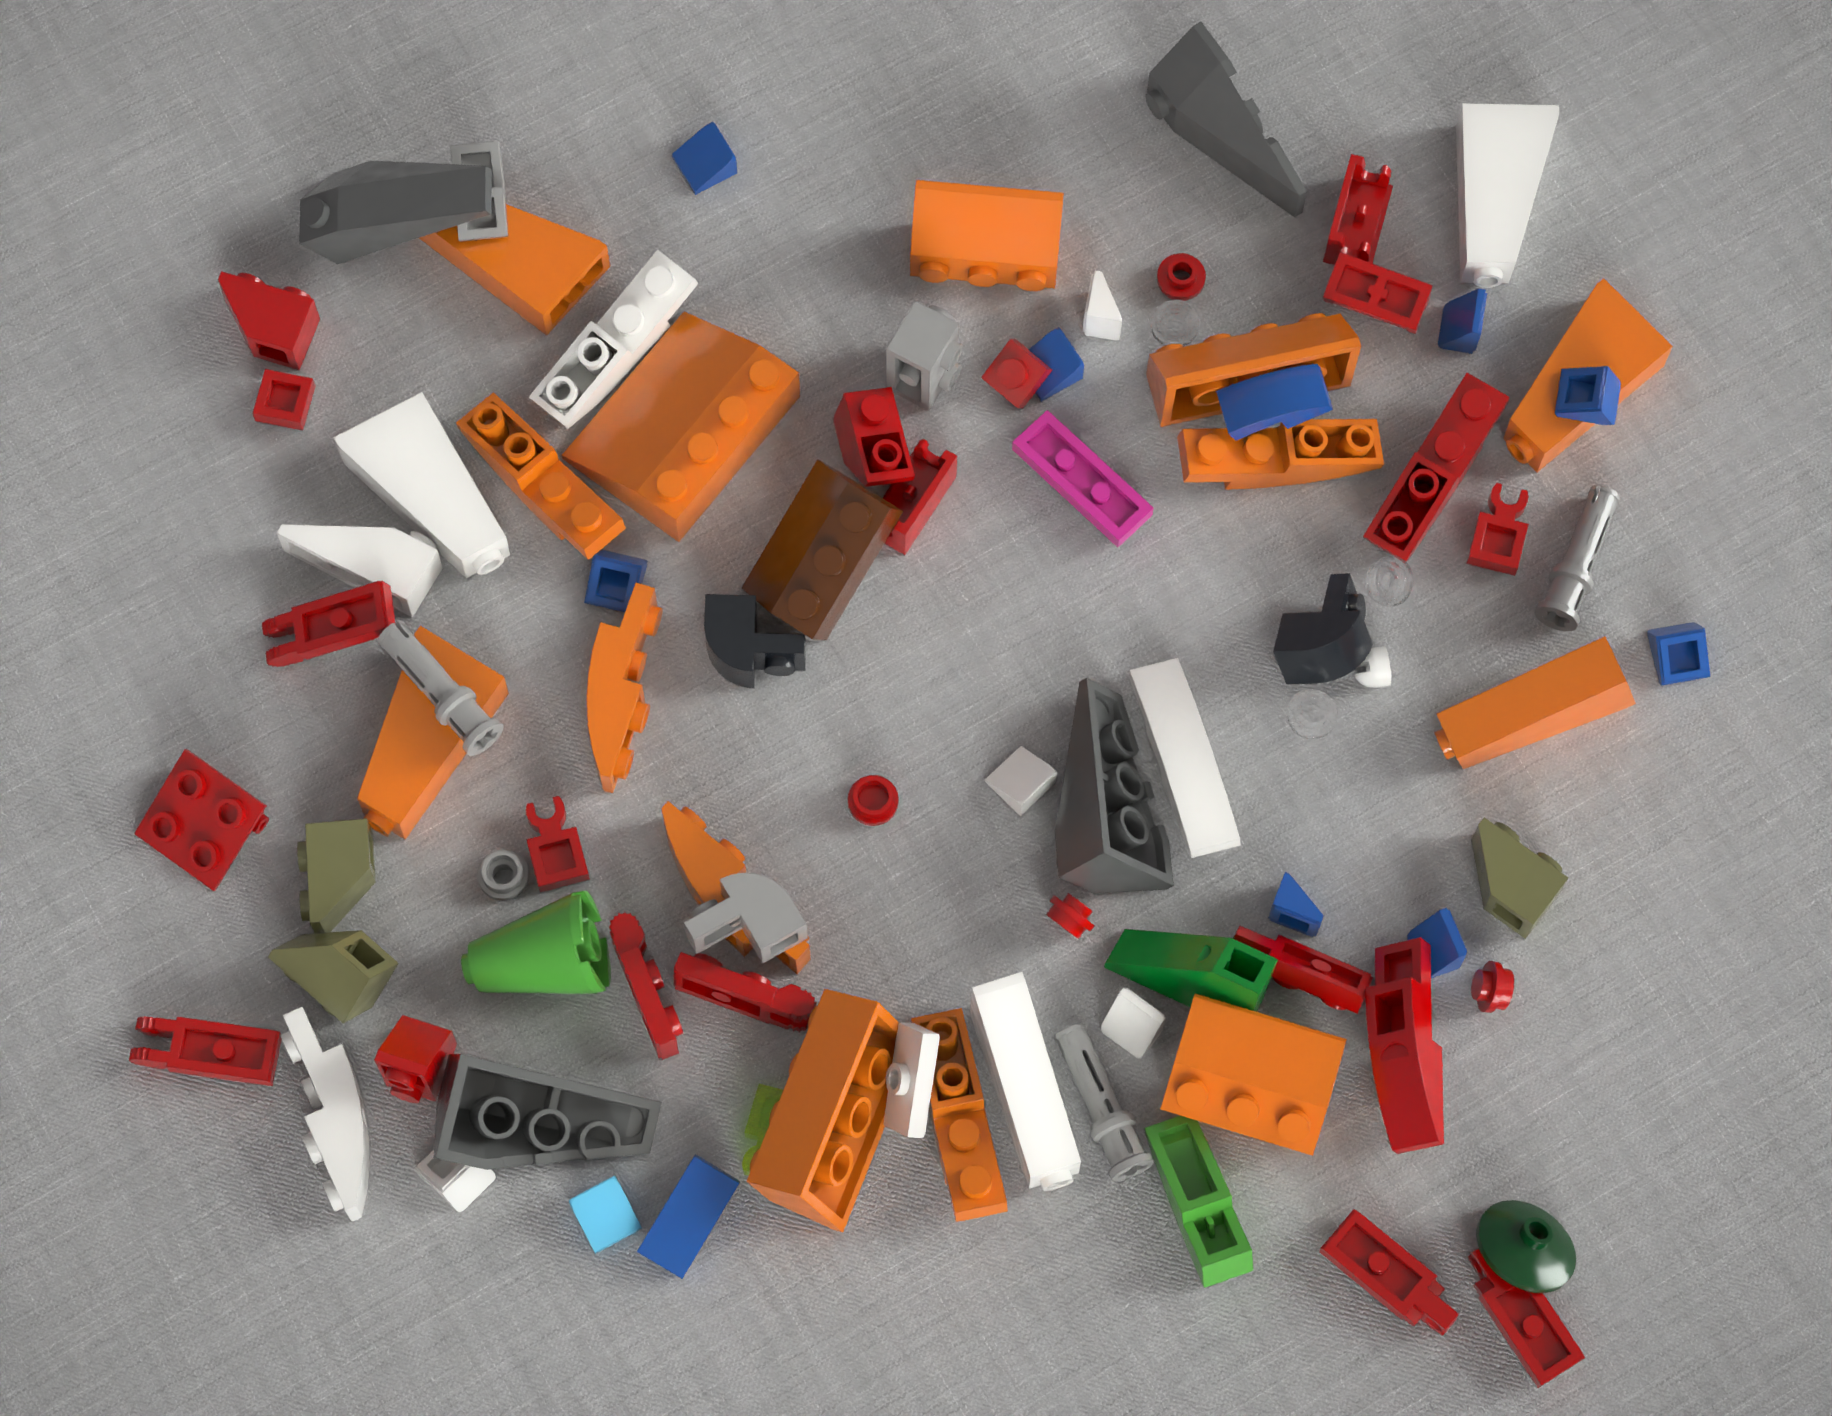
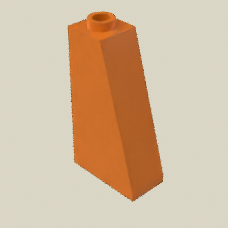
M507 204L508 237L459 242L457 226L419 238L546 336L610 268L607 245L600 240Z
M1604 278L1596 284L1510 418L1503 439L1506 441V446L1511 455L1522 464L1528 463L1537 473L1595 425L1594 423L1561 418L1555 415L1561 369L1608 366L1621 382L1619 405L1664 367L1673 347Z
M419 626L414 633L416 639L424 645L459 686L471 688L476 693V702L492 718L509 694L505 677L424 627ZM403 670L399 676L357 799L365 815L363 819H368L373 830L387 837L393 832L406 840L467 753L463 750L464 742L449 725L444 726L437 721L434 712L435 706Z
M1606 636L1437 713L1436 715L1442 729L1434 732L1446 759L1448 760L1456 756L1462 768L1466 769L1626 709L1636 703Z

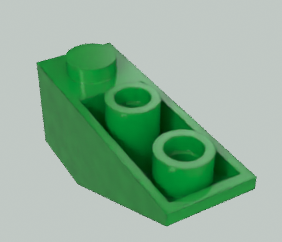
M1124 929L1105 962L1104 968L1190 1008L1196 993L1257 1012L1265 997L1278 959L1230 937Z

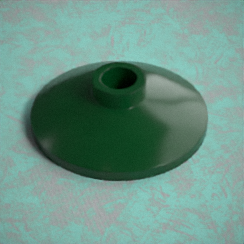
M1507 1200L1490 1206L1479 1219L1476 1229L1479 1250L1489 1267L1507 1283L1528 1292L1548 1293L1560 1289L1573 1275L1576 1267V1252L1573 1242L1564 1227L1543 1209L1527 1202Z

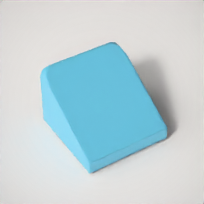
M616 1176L569 1200L571 1210L595 1254L642 1229Z

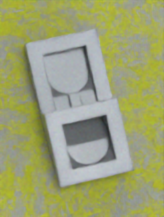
M489 141L450 145L452 164L481 165L492 169L491 214L457 225L459 242L508 237L500 142Z

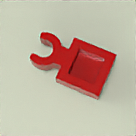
M1496 483L1488 499V507L1492 514L1479 513L1466 564L1515 576L1529 525L1515 521V519L1523 514L1529 495L1527 490L1522 489L1517 503L1512 505L1506 504L1500 498L1502 484Z
M559 796L553 797L555 813L548 819H542L537 816L533 802L526 805L529 825L541 835L526 839L540 893L590 880L577 827L561 829L566 821V810Z

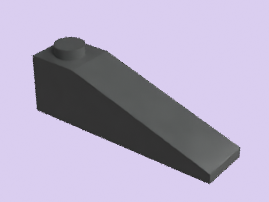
M1200 21L1191 27L1149 73L1147 94L1145 96L1149 109L1157 119L1161 120L1164 118L1173 132L1293 217L1303 213L1307 195L1305 186L1279 142L1273 137L1265 139L1262 134L1263 126L1258 116L1260 110L1253 98L1248 101L1242 100L1230 79L1237 71L1228 56Z
M368 161L335 172L300 199L299 244L336 264H340L490 215L492 169L481 165Z
M1085 678L1079 682L1055 827L1058 877L1093 894L1167 890L1174 886L1169 839L1164 825L1155 826L1147 801L1154 798L1150 782H1142L1137 772L1133 757L1137 755L1139 748L1122 696Z
M449 1054L436 1106L433 1158L490 1170L650 1154L662 1102L464 1054Z

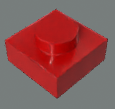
M1010 339L981 378L1015 407L1023 409L1052 372V369L1018 340Z
M265 369L252 413L255 421L303 431L316 387L313 378Z

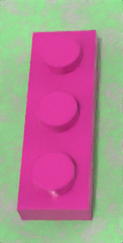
M1048 410L1012 442V450L1116 547L1122 545L1153 515L1154 508Z

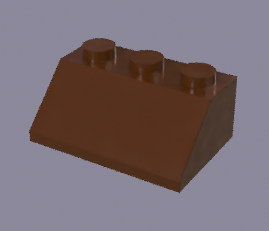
M817 459L741 588L749 595H756V601L766 610L814 640H827L903 511L825 462Z

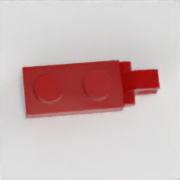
M1243 926L1238 927L1233 939L1278 959L1272 975L1273 980L1277 984L1287 989H1300L1319 997L1323 1003L1337 1010L1347 1009L1358 1014L1365 998V987H1369L1373 979L1371 973L1278 934L1276 940H1273Z
M1353 1209L1320 1248L1319 1252L1397 1317L1401 1320L1405 1319L1412 1326H1415L1421 1319L1443 1336L1456 1321L1459 1313L1439 1298L1445 1288L1436 1281L1437 1275L1359 1211Z
M1479 1248L1471 1252L1467 1258L1481 1279L1473 1285L1478 1295H1480L1478 1298L1537 1388H1540L1585 1358L1583 1352L1543 1293L1528 1292L1507 1283L1489 1267Z

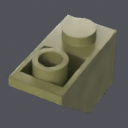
M1484 817L1478 824L1471 840L1483 908L1526 939L1559 896L1569 877L1562 873V867L1552 857L1542 852L1535 854L1522 845L1519 836L1510 827L1500 822L1493 824Z
M367 818L305 824L306 841L297 842V857L300 872H307L308 890L300 891L299 902L302 921H310L314 933L331 932L376 883L374 839Z
M362 930L302 934L272 949L268 956L271 961L283 970L284 974L291 981L299 984L321 1004L327 1013L335 1016L343 1024L374 1006L399 964Z

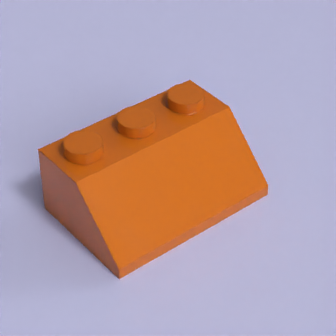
M916 180L910 251V276H917L924 281L941 283L951 279L968 281L970 284L979 287L1007 284L1017 285L1020 289L1026 291H1040L1044 288L1055 289L1064 193Z
M1195 993L1160 1109L1313 1156L1347 1039Z

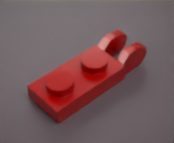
M376 581L291 607L292 611L262 622V631L265 637L280 638L295 634V641L268 649L265 653L268 666L272 667L289 666L290 664L303 662L304 659L308 660L377 639L390 624L395 623L396 625L391 586L384 581Z
M625 911L622 914L618 913L617 916H613V920H610L609 930H611L612 944L659 1059L664 1060L679 1054L676 1037L684 1034L673 1005L663 1008L657 990L665 988L655 960L651 959L645 962L643 959L647 944L643 929L639 926V920L636 919V916H632L631 912L629 914Z
M680 952L674 966L673 986H675L676 990L767 1024L771 1023L787 1030L791 1028L793 1032H805L808 1028L809 1017L816 1006V1002H814L815 997H812L811 992L808 993L807 989L803 991L801 987L793 984L778 989L772 986L771 982L760 974L750 971H744L742 974L723 968L720 961L702 953L691 956Z
M146 1016L137 1018L135 1030L147 1036L172 1038L170 1051L154 1050L146 1047L131 1048L129 1056L131 1063L157 1069H168L169 1072L273 1086L282 1041L280 1031L185 1017H177L176 1020Z

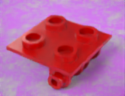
M184 749L134 834L211 890L216 891L250 833L253 831L259 834L268 824L269 817L263 814L267 805L188 749Z

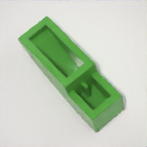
M1177 1116L1144 1128L1167 1198L1203 1287L1206 1288L1253 1271L1251 1246L1232 1207V1195L1199 1122L1184 1116Z

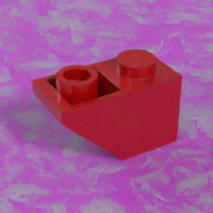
M221 271L218 282L223 296L253 357L300 371L320 321L314 299L303 290L295 287L286 286L283 289L266 285L260 278L252 274L238 273L236 276Z
M892 387L844 393L833 417L844 464L865 487L913 481L915 474Z
M402 1015L378 1049L374 1061L386 1086L391 1087L390 1093L393 1096L412 1103H419L421 1097L436 1102L442 1085L449 1054H454L457 1042L451 1030Z

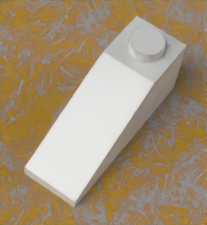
M282 524L277 531L284 552L354 588L376 581H384L391 586L393 608L412 618L443 569L436 544L425 535L415 531H411L408 535L396 528L285 524Z

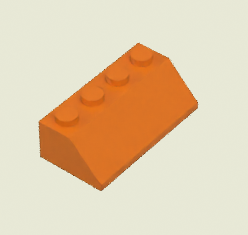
M1323 313L1307 315L1293 324L1278 327L1277 324L1268 323L1260 325L1246 334L1231 337L1229 334L1222 333L1208 337L1203 343L1183 347L1181 344L1163 346L1156 350L1155 353L1149 354L1146 371L1160 427L1223 414L1216 393L1217 390L1249 378L1286 368L1318 364L1321 368L1327 391L1350 387L1361 343L1358 335L1341 314L1326 316Z
M824 989L819 1004L814 1007L810 1014L808 1031L799 1053L793 1057L790 1063L788 1080L780 1100L775 1103L771 1110L769 1127L760 1149L754 1153L751 1159L750 1174L746 1181L768 1200L842 1233L885 1128L883 1123L888 1095L886 1075L888 1068L893 1062L899 1022L879 1002Z

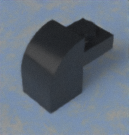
M1350 573L1330 574L1321 612L1282 614L1273 652L1286 685L1317 684L1339 679L1355 670L1369 654L1373 643L1364 622L1366 616L1365 599L1361 593L1357 594Z
M705 594L704 631L707 653L712 665L721 676L738 686L755 689V670H764L765 673L773 676H789L795 671H806L805 634L757 633L756 595Z

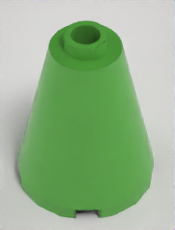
M587 890L570 893L469 942L468 953L461 956V966L466 982L469 985L475 984L477 990L481 993L597 994L598 992L606 991L605 987H609L611 982L609 948L606 937L599 939L598 931L594 924L602 920L592 896Z

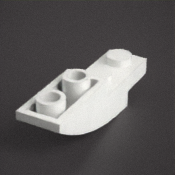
M657 249L597 324L592 321L589 322L531 393L529 398L567 429L616 388L650 352L671 327L667 321L698 285V282Z
M300 1007L283 1015L289 1031L281 1034V1038L292 1062L295 1063L300 1060L304 1062L310 1077L301 1080V1083L313 1110L323 1106L322 1109L304 1116L310 1132L303 1135L302 1139L314 1165L322 1161L325 1163L331 1179L322 1184L334 1211L336 1212L344 1208L353 1222L362 1218L368 1190L370 1149L365 1106L358 1080L343 1045L340 1044L323 1052L303 1007Z

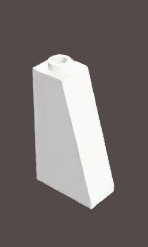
M1462 103L1456 123L1460 283H1474L1482 288H1492L1502 283L1509 284L1559 117V105Z
M422 392L333 437L343 464L416 532L431 539L436 544L438 552L465 578L476 573L480 575L490 573L504 562V558L510 556L505 534Z
M1023 972L972 987L970 1017L1028 1188L1031 1189L1042 1185L1043 1191H1051L1064 1187L1073 1182L1072 1175L1079 1173L1081 1160Z

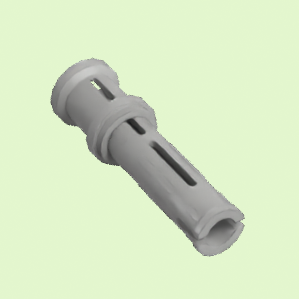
M1597 485L1590 487L1585 506L1569 542L1567 552L1562 562L1556 564L1551 569L1549 574L1551 585L1545 601L1538 603L1534 612L1536 618L1548 627L1560 631H1573L1578 626L1580 617L1577 612L1584 595L1590 594L1594 585L1591 574L1593 564L1600 551L1611 518L1621 499L1620 495L1609 487L1601 485L1599 495H1597L1599 491Z
M397 621L396 625L392 623L386 627L378 637V644L397 662L405 674L435 706L434 712L437 721L441 725H449L464 742L463 750L467 755H478L492 746L502 734L504 726L499 719H491L478 705L476 693L471 688L459 686L424 645L416 639L403 621Z
M1075 1024L1058 1032L1054 1040L1064 1056L1074 1082L1094 1122L1091 1125L1092 1131L1090 1134L1093 1141L1100 1142L1111 1166L1109 1171L1111 1180L1114 1182L1122 1181L1145 1171L1154 1164V1158L1151 1153H1145L1133 1128L1136 1124L1134 1115L1129 1113V1110H1122L1105 1069L1086 1032L1085 1024Z

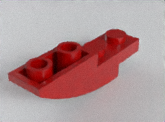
M1466 373L1418 452L1413 454L1364 533L1363 538L1406 563L1483 448L1484 441L1507 406L1510 397L1473 375Z
M1419 937L1375 948V985L1365 987L1366 1020L1373 1076L1386 1132L1392 1151L1396 1154L1444 1145L1442 1047L1432 1040L1431 945Z

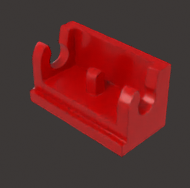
M1351 154L1323 258L1324 263L1335 265L1339 253L1342 252L1373 264L1393 185L1389 184L1392 172L1387 165H1383L1377 174L1370 173L1364 169L1366 165L1364 157Z
M1340 252L1324 292L1323 301L1340 305L1416 334L1423 312L1428 305L1433 285Z
M925 439L919 440L910 455L915 474L914 480L892 483L883 496V499L903 511L884 544L903 555L907 554L957 477L958 456L946 449L940 457L934 455L929 451V444Z

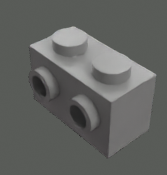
M915 301L886 348V387H892L893 393L928 411L942 389L946 391L952 389L962 369V365L958 363V358L963 348V345L958 343L959 323L955 321L949 312L938 306L931 305L927 307Z

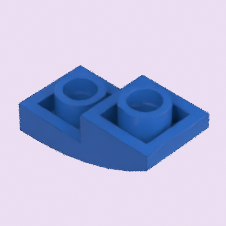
M1318 364L1302 365L1266 373L1216 391L1228 433L1235 441L1279 422H1282L1289 429L1333 410L1322 371Z
M695 1154L637 1252L683 1279L740 1181Z

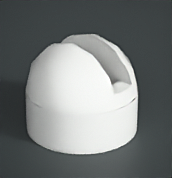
M1386 646L1372 647L1366 659L1359 665L1365 666L1366 672L1354 676L1360 684L1366 687L1391 686V669Z

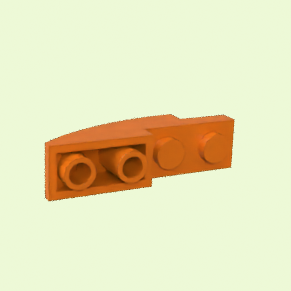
M494 392L456 422L458 429L522 502L561 541L564 538L567 539L588 560L626 529L623 519L559 460L555 449Z
M1310 419L1289 429L1281 422L1277 428H1265L1236 441L1230 436L1227 428L1182 429L1177 436L1184 483L1224 482L1225 490L1306 484L1356 475L1380 469L1384 465L1377 419Z
M635 583L620 628L600 622L588 672L587 716L591 745L603 790L611 793L614 792L618 778L626 780L634 758V750L629 749L634 732L642 733L644 731L650 712V704L645 703L643 686L631 682V680L639 682L647 659V653L642 652L647 635L653 637L656 635L661 622L663 608L657 605L655 588L640 583Z
M667 801L661 809L669 847L678 871L698 906L714 899L718 903L722 902L725 899L721 894L719 879L732 874L746 873V865L742 863L745 860L744 855L728 840L723 838L718 843L704 830L707 828V825L690 808L684 806L679 810ZM742 929L725 938L744 957L753 949ZM809 936L808 939L776 956L796 974L811 960L810 945L806 943L809 940Z
M958 1008L911 1018V1023L922 1026L940 1036L929 1113L955 1221L960 1222L1008 1212L1007 1199L986 1117L984 1097L963 1010Z

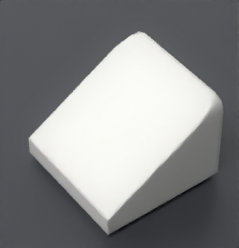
M1095 271L1091 275L1084 314L1083 332H1085L1086 336L1119 340L1122 327L1120 312L1103 273Z
M1020 746L985 779V783L1013 810L1022 816L1057 783L1058 772L1051 765Z
M1123 988L1101 1025V1032L1134 1057L1140 1059L1162 1033L1166 1018L1163 1013L1128 988Z
M434 1150L414 1168L458 1212L465 1210L496 1178L495 1173L491 1169L484 1170L433 1158Z

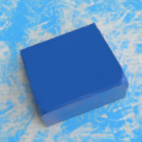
M714 122L705 125L672 153L674 162L695 195L737 174L736 157Z
M1478 288L1445 304L1438 338L1439 348L1468 354L1476 351L1482 332L1488 294L1485 293V289Z
M1059 327L1049 332L1029 349L1052 369V372L1036 391V395L1041 402L1083 379L1084 363Z
M1608 366L1561 369L1555 415L1561 418L1599 425H1614L1621 388L1620 380Z
M600 550L593 556L584 603L625 612L635 583H643L648 561L607 550Z
M1691 622L1647 631L1660 685L1711 677L1704 627Z
M1285 872L1268 919L1271 922L1307 936L1316 937L1324 915L1294 878Z
M1447 908L1437 911L1407 934V940L1421 937L1431 945V979L1460 969L1467 955V949L1452 914Z

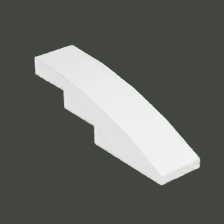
M1174 658L1130 670V682L1145 718L1146 734L1161 770V782L1191 858L1240 846L1239 833L1216 760L1179 659Z

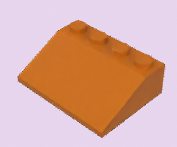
M684 311L562 454V459L680 542L800 398L799 372L759 344Z

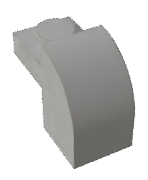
M737 873L719 879L721 894L725 900L718 903L714 899L699 905L689 914L691 919L684 922L686 937L696 954L742 929L762 964L808 939L807 923L788 892L774 880L755 873Z

